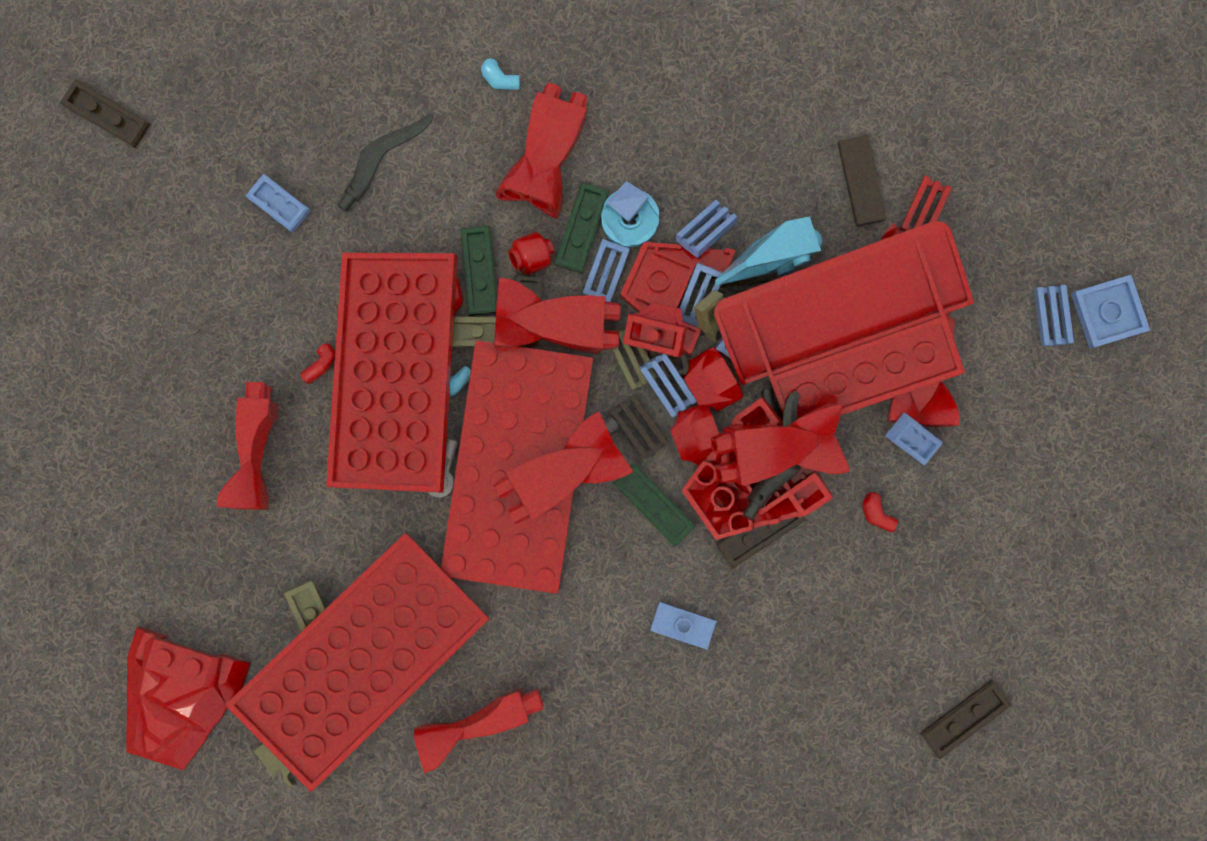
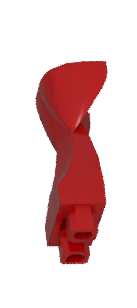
M547 83L542 93L537 92L532 105L525 154L511 167L500 183L496 192V198L505 201L527 200L550 217L558 219L563 202L560 167L571 154L582 133L587 115V96L573 92L570 101L566 102L560 100L562 88L558 85Z
M499 278L494 348L522 346L544 339L584 353L599 354L601 350L617 349L619 345V331L604 330V321H619L620 304L606 302L605 296L594 295L566 296L542 301L533 291L519 282L507 278Z
M950 312L945 315L952 336H954L955 319H951ZM942 381L893 397L887 415V422L895 424L905 412L920 425L929 427L959 426L960 417L958 407L950 391Z
M246 382L245 398L237 399L236 441L241 468L222 487L217 498V507L240 510H269L268 493L261 473V461L268 434L272 425L277 421L278 405L271 400L272 388L268 387L266 383Z
M830 403L803 415L789 426L735 425L723 428V433L710 438L714 454L727 453L728 463L715 465L717 481L721 483L734 482L744 486L776 476L794 465L828 474L850 472L849 465L834 436L841 415V404Z
M598 411L581 423L570 436L564 450L546 454L516 466L505 472L506 476L493 486L500 499L516 491L521 503L507 511L513 522L517 524L529 518L534 520L565 499L582 482L601 483L625 477L633 471L614 444Z
M521 688L507 692L478 712L454 723H428L416 726L414 728V739L424 774L436 769L459 740L494 735L529 722L530 714L541 711L544 707L539 689L524 694Z

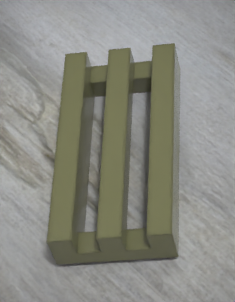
M625 330L619 331V339L640 381L634 382L618 347L617 349H612L631 391L649 382L640 370L639 363L630 345L623 344ZM637 347L645 364L650 359L645 349ZM650 368L648 371L653 379H658L654 368Z

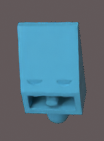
M810 216L785 221L753 242L715 280L716 285H723L777 272L778 276L794 272V267L811 262L810 257L821 251L822 236L817 230H814Z

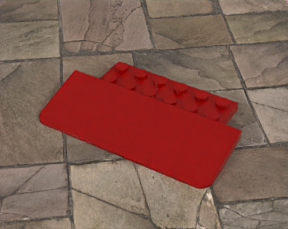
M932 221L726 297L717 303L714 315L741 385L769 376L782 414L784 413L789 395L793 391H797L799 393L797 403V417L799 419L803 415L830 403L841 404V415L964 374L965 371L945 314L974 304L950 228L941 221Z

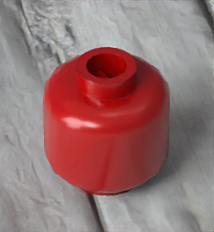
M537 232L515 239L512 242L511 249L508 250L513 268L525 275H530L549 267L551 255L554 254L551 241L548 238L544 239Z

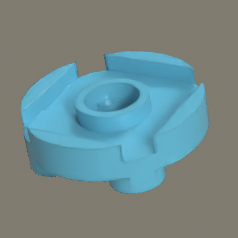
M616 192L610 195L605 201L601 213L602 228L607 238L611 242L627 248L640 247L644 242H649L655 235L659 225V209L654 199L647 194L649 196L648 202L637 213L636 224L631 225L630 223L625 224L623 222L624 218L607 204V201Z

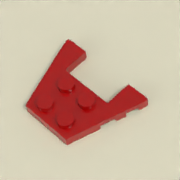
M644 242L620 297L638 313L644 310L651 302L678 308L697 263L699 262L724 272L730 266L736 250L728 248L718 250L710 249L709 247L697 258L678 244ZM684 323L687 331L683 352L691 356L701 329Z

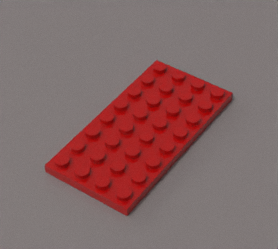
M342 253L326 487L444 493L458 262L456 254Z
M475 341L441 569L450 578L558 594L574 490L534 520L529 518L526 521L515 524L507 510L521 503L520 498L515 491L507 497L500 499L493 485L506 476L505 472L520 464L546 454L564 450L570 436L584 422L593 364L592 357L518 346L494 348V343Z
M406 532L225 706L312 792L489 620V617Z

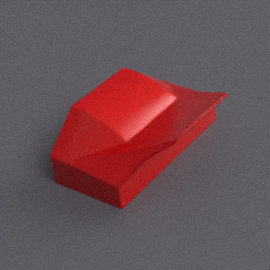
M651 302L641 312L628 314L623 344L675 357H682L687 327L682 319V309Z
M714 346L688 361L689 369L683 379L699 406L712 407L719 412L744 397L725 360Z
M699 405L679 412L678 420L670 429L681 460L693 462L698 467L712 451L710 438L719 434L708 406Z

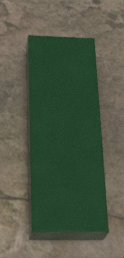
M581 182L554 263L555 266L580 274L583 273L609 190Z
M490 226L460 228L469 316L496 313L497 292Z
M633 463L630 465L633 472L615 480L613 484L676 547L696 526Z

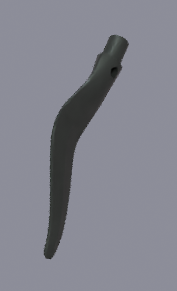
M431 113L427 114L417 122L381 136L369 143L360 152L354 177L344 192L346 194L338 203V207L348 212L353 203L359 201L367 190L383 155L423 132L432 122L434 115Z
M793 391L786 401L782 426H789L798 419L797 403L799 393L797 391ZM794 465L776 476L759 481L748 496L749 503L742 515L753 521L759 509H764L771 495L794 477L801 466Z

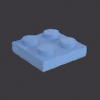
M1132 275L1071 293L1089 349L1150 331Z

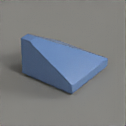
M626 181L607 201V204L629 223L648 202L649 196Z

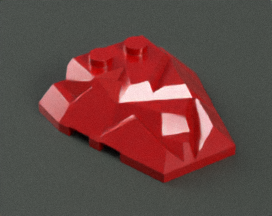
M761 397L737 414L730 426H782L783 419L778 417L773 408ZM713 450L703 460L681 490L715 540L751 531L754 528L768 524H777L790 518L806 516L833 498L819 471L801 467L794 477L771 495L764 509H759L754 520H749L742 514L749 503L747 498L758 482L741 486L734 482L721 483L717 481L715 465L728 463L727 453L717 455L713 453Z
M137 627L127 655L126 752L185 770L207 740L209 733L225 715L224 713L228 709L225 704L243 688L251 662L226 654L211 655L166 640V635Z

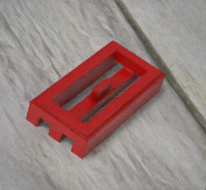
M924 176L899 230L905 232L921 226L937 191H939L941 196L929 219V222L937 221L952 187L947 185L944 187L940 185L941 182L931 181L930 177ZM928 186L931 188L930 193L914 227L911 228L909 227L911 219Z

